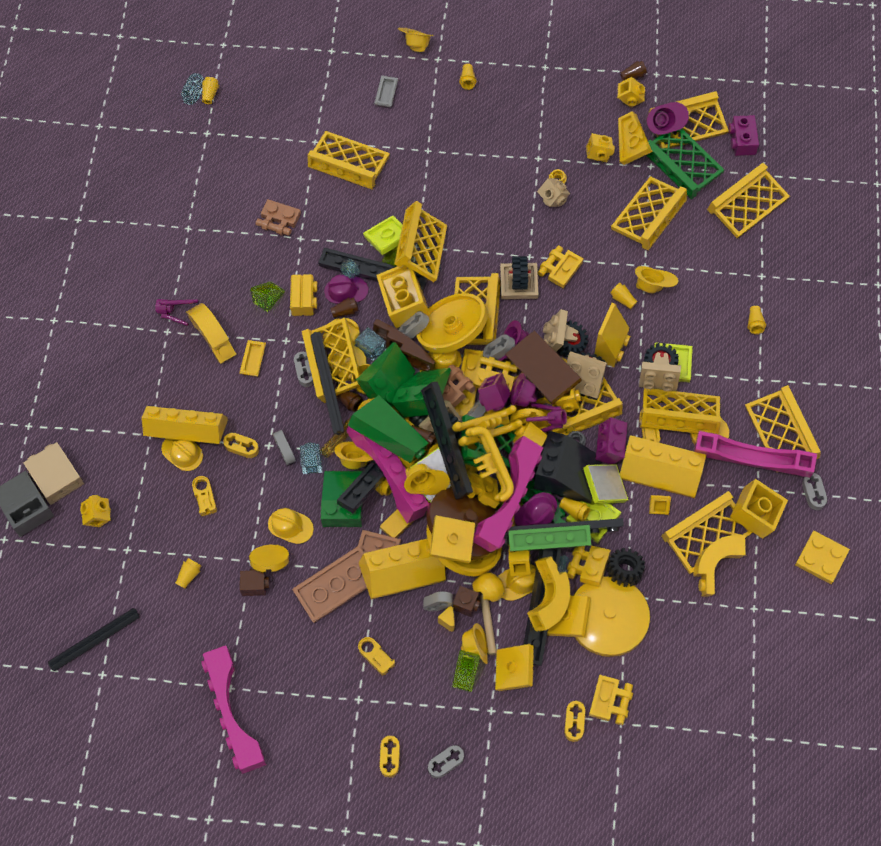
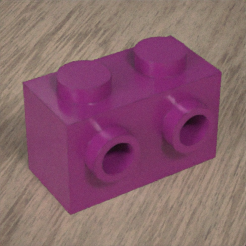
M755 115L734 116L732 123L729 124V134H732L731 149H734L735 156L756 155L759 141Z
M503 373L485 378L478 389L480 394L479 401L482 406H485L486 411L502 409L511 394Z
M610 417L599 425L596 460L613 465L625 458L627 422Z

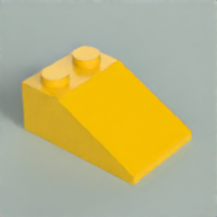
M403 265L402 267L397 266L376 275L389 317L396 328L401 327L403 323L418 311L423 312L427 316L430 315L414 270Z
M611 303L599 330L594 353L597 355L596 357H602V360L604 359L607 365L615 367L617 361L621 362L624 351H622L623 346L627 347L631 338L628 335L629 327L614 303Z

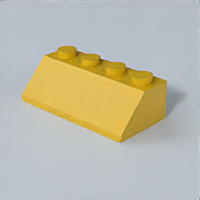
M146 406L142 416L143 436L219 444L228 417L213 412Z
M630 435L620 476L622 480L695 498L706 455Z
M428 539L363 553L358 564L371 599L446 580L445 566L437 557L429 556L430 546Z

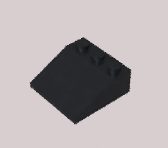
M549 431L533 489L591 504L592 495L583 468L586 465H601L602 462L596 460V453L570 436Z

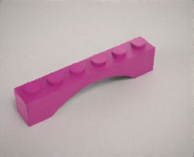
M348 426L346 432L354 444L368 453L382 470L392 490L397 509L407 524L423 517L429 503L423 494H411L405 490L406 468L397 455Z
M703 431L698 432L694 452L705 454L706 458L809 478L814 473L817 453L759 447Z
M525 436L515 441L508 456L511 479L514 485L512 496L503 503L502 507L493 516L478 523L474 531L473 542L489 552L500 549L503 546L505 533L509 531L513 524V521H511L512 517L518 512L520 499L525 496L528 490L526 486L535 474L533 471L535 465H538L542 458L540 454L543 447Z
M225 645L203 653L204 661H201L204 672H209L211 678L207 682L210 691H215L217 697L213 701L217 711L221 710L223 716L219 719L223 730L227 729L229 735L226 738L229 750L233 749L235 757H232L235 769H240L241 773L244 774L265 766L266 762L258 741L248 736L238 726L231 712L229 689L235 667L227 646Z

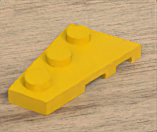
M631 111L618 118L620 163L626 165L651 153V147L637 114Z

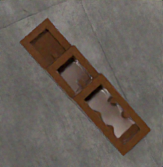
M379 319L375 320L372 335L385 340V348L396 342L412 367L421 371L434 370L435 361L423 348L396 328Z

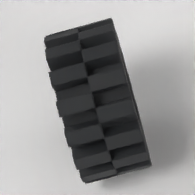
M621 548V552L619 549L615 553L613 552L607 566L608 576L612 577L611 580L613 582L617 580V585L624 583L623 587H627L628 583L630 587L634 586V583L638 584L645 570V560H642L643 557L641 555L637 556V551L632 553V549L629 548L628 551H625V548ZM619 564H627L631 566L633 570H623L619 567Z

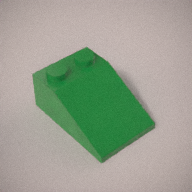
M393 342L356 381L369 399L380 395L392 407L397 389L413 376L415 370L396 342Z
M443 368L417 372L397 389L392 404L403 418L429 415L421 390L431 382H438L443 394L451 369Z
M363 471L324 472L321 500V522L323 527H362L363 503L354 513H351L337 505V499Z

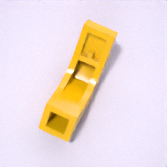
M200 303L186 312L194 328L202 334L220 364L236 355L223 328L205 304Z
M745 535L722 537L708 545L700 553L694 566L693 576L701 577L698 587L702 597H710L715 594L714 572L717 563L721 559L742 558L746 555Z
M552 556L535 561L545 585V594L542 602L536 608L527 612L535 631L547 630L557 624L565 614L569 604L570 584L567 573L558 572L557 564Z

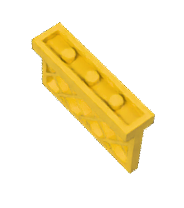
M717 91L677 101L687 108L689 115L691 112L701 114L698 121L691 117L688 119V121L696 124L693 131L686 127L682 128L685 132L691 134L690 137L695 142L729 132L718 103ZM715 107L716 115L712 116L706 113L707 108ZM703 116L712 120L710 126L700 122ZM713 122L721 124L722 130L717 131L711 128ZM697 126H700L707 131L705 134L700 135L695 130ZM678 132L676 135L673 133L670 134L671 138L681 139V137L678 136ZM659 142L661 148L667 149L668 144ZM670 143V148L680 146V143Z
M325 131L314 150H310L308 153V167L373 189L375 180L390 157V153ZM327 138L334 140L335 142L326 144L325 141ZM349 145L351 148L343 150L341 146ZM338 147L339 151L331 153L329 150ZM326 150L328 154L324 155L318 152ZM363 150L367 154L358 155L357 151ZM354 153L355 157L347 159L345 154ZM341 155H342V157H343L344 160H338V159H335L334 157H338V156H341ZM381 156L383 158L382 160L375 161L373 157ZM370 158V163L363 164L361 161ZM358 161L359 166H355L350 163ZM374 167V168H375V172H372V171H369V170H366V169H367V168Z
M764 162L713 200L707 208L710 214L714 213L736 238H739L790 197L766 171L768 167ZM765 177L768 180L769 187L760 186L762 178ZM748 189H756L757 197L748 196ZM760 190L769 191V198H761ZM773 192H779L783 198L780 200L772 199ZM735 199H744V207L735 206ZM747 200L756 201V208H748ZM760 202L769 203V209H760ZM731 209V217L724 216L721 210ZM734 210L744 211L743 218H735ZM747 212H755L756 219H747ZM734 222H742L743 229L738 231L734 227Z
M650 176L612 224L611 229L641 243L642 248L649 250L687 201V189L681 186L677 189ZM652 183L658 186V189L649 191L648 187ZM665 192L674 193L672 197L664 198L663 196ZM660 194L661 199L651 201V195ZM648 196L649 202H638L640 198ZM663 203L664 207L662 209L654 211L653 205ZM651 207V212H641L640 208ZM638 209L639 214L629 216L630 210ZM653 216L654 220L652 222L644 223L643 218ZM641 219L642 224L632 226V220ZM628 221L629 227H619L620 223ZM644 229V233L641 235V237L634 234L633 231Z
M415 201L405 211L394 264L398 267L405 265L435 282L438 276L447 225L422 210V204ZM420 216L425 219L426 224L422 223ZM434 225L441 228L440 233H437ZM425 227H429L432 235L428 234ZM417 229L421 230L424 237L420 238ZM431 238H435L437 246H434ZM426 240L429 246L428 249H426L422 241ZM417 242L421 251H417L414 243ZM432 251L435 260L431 259L428 252ZM420 254L424 255L427 262L423 263ZM411 257H415L418 265L411 261ZM427 265L430 266L432 273L428 272Z
M491 273V277H456L454 294H459V292L470 293L475 289L479 293L477 296L479 298L483 297L486 300L484 305L488 312L487 322L482 330L483 339H474L467 345H488L497 337L501 291L499 273ZM460 283H469L471 285L464 292L460 289ZM480 283H488V287L483 291L477 288Z
M345 317L312 331L309 329L302 331L316 395L324 403H326L311 341V335L314 332L328 333L323 342L325 347L331 349L327 358L328 363L336 366L331 374L332 380L340 383L335 390L336 396L360 387L357 381L351 384L346 383L350 373L355 375L357 379L360 376V371ZM343 325L344 329L340 336L335 334L336 328ZM332 336L338 338L334 347L327 345ZM342 340L347 342L344 352L338 350ZM336 352L342 354L338 363L331 361ZM346 357L352 361L348 369L342 366ZM340 368L346 371L342 380L335 378Z
M603 377V387L600 390L598 399L587 398V395L581 396V406L579 409L574 410L578 412L577 415L574 417L567 416V422L563 425V428H556L550 431L569 435L573 431H583L606 421L610 417L614 418L622 415L623 403L620 398L617 399ZM602 395L612 399L608 403L601 402L600 400ZM545 397L536 400L538 404H551ZM585 402L595 405L591 410L583 409ZM537 408V410L543 411L544 413H546V415L548 414V412H551V410L548 411L541 408Z
M789 385L782 387L778 392L745 404L765 448H772L768 445L771 437L780 441L777 449H780L782 443L785 442L793 445L792 450L798 447L806 452L817 453L816 459L820 458L821 451ZM779 397L782 403L779 409L769 405L772 399ZM758 405L765 409L762 416L754 414L751 408ZM767 409L778 412L774 421L764 417ZM780 414L789 417L788 425L777 422ZM762 421L773 424L770 432L761 430L760 425ZM775 425L786 429L783 437L772 434ZM788 430L797 434L796 442L785 439Z
M644 388L641 427L697 434L699 431L719 434L721 425L720 396ZM647 395H655L657 398L652 400ZM671 397L675 398L676 400L674 402H671L667 398ZM686 400H693L695 403L690 404ZM662 401L666 404V406L661 407L657 403ZM706 402L715 403V405L710 407L706 404ZM682 404L686 408L681 410L677 405ZM698 406H701V407L704 408L705 410L702 411V412H700V411H699L698 409H696V408H697Z
M729 491L661 535L663 540L669 543L689 574L694 572V567L692 568L687 561L688 554L699 556L703 551L704 544L710 545L713 543L705 540L706 530L716 532V540L719 539L720 533L729 536L741 535L734 533L735 525L738 522L732 518L723 517L726 507L730 506L733 510L736 505ZM709 518L719 519L717 529L707 527ZM722 520L732 522L731 532L721 530ZM745 528L747 532L743 534L745 538L753 533ZM692 529H703L702 539L691 537ZM678 538L686 539V550L679 549L674 541ZM690 541L701 543L699 553L689 551Z

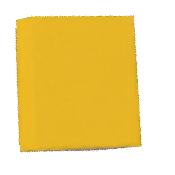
M651 495L649 498V514L669 515L671 496Z
M449 606L438 616V623L450 632L455 630L452 606Z

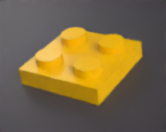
M813 530L795 566L832 584L850 549Z

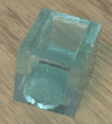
M369 327L355 339L356 347H359L372 361L385 351V340Z
M306 443L301 445L300 456L303 474L321 473L322 460L319 444Z

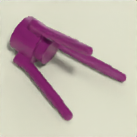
M157 299L155 310L157 314H161V318L187 326L188 322L170 316L169 313L173 312L174 305L193 304L198 303V300Z
M531 403V406L551 410V412H548L547 416L526 418L527 422L548 420V423L552 425L540 429L543 432L563 428V425L567 422L566 411L561 406L553 407Z

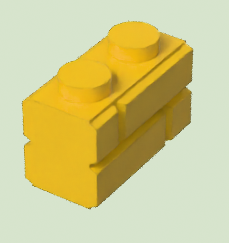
M312 274L291 276L290 310L293 316H313L314 309H317V297L314 298V292H318V283L314 281Z

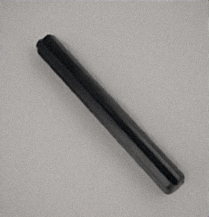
M132 608L49 660L48 665L52 671L58 670L140 617L139 613L135 608Z

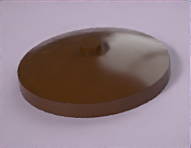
M451 487L436 494L428 505L426 517L432 534L434 517L436 515L473 522L476 529L478 523L493 516L496 511L493 507L482 504L476 494L473 498L466 496L463 499L456 500ZM473 542L471 560L483 559L492 552Z

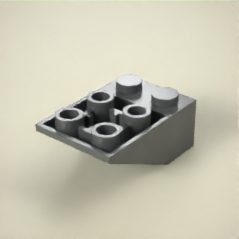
M27 471L22 472L0 486V507L19 537L54 517Z

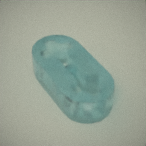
M195 73L189 76L181 92L184 103L190 105L198 100L202 92V81L204 80L201 74Z

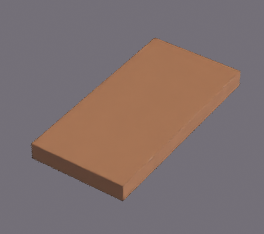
M360 545L292 589L313 623L367 589L358 564L364 553Z

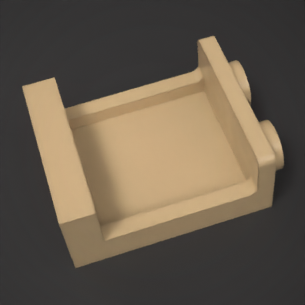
M57 442L46 446L43 451L30 456L27 461L23 462L50 505L84 485Z

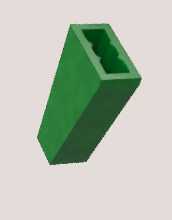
M380 395L352 414L348 423L350 428L407 462L411 463L415 459L420 460L426 454L425 449L428 442Z

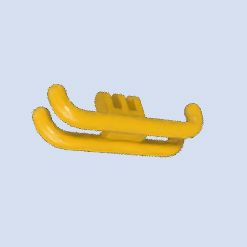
M511 405L504 410L462 423L456 422L452 425V430L459 432L480 426L488 429L492 436L496 437L518 429L522 426L523 422L516 420L508 425L494 429L502 423V418L516 412V406ZM477 435L463 436L458 440V444L460 446H467L481 440Z
M480 426L468 428L465 434L469 437L479 436L486 451V454L473 460L475 464L481 461L483 463L476 467L478 471L486 469L485 472L480 474V477L484 478L495 473L501 485V491L494 496V500L496 502L507 501L513 494L514 485L491 432L485 427Z

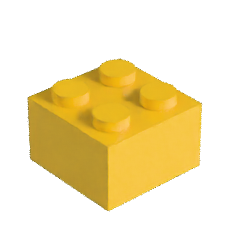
M754 479L743 488L730 518L763 539L775 531L788 500L757 479Z

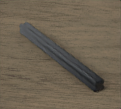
M314 332L311 335V341L332 430L335 435H341L345 430L322 334Z

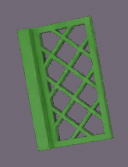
M590 525L508 531L509 539L507 540V546H509L510 551L591 546Z

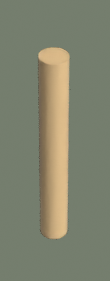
M481 595L480 600L489 655H495L497 652L489 600H483V595Z

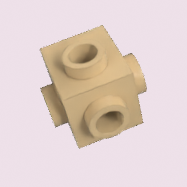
M548 178L537 191L543 198V202L549 207L562 206L570 195L563 182Z

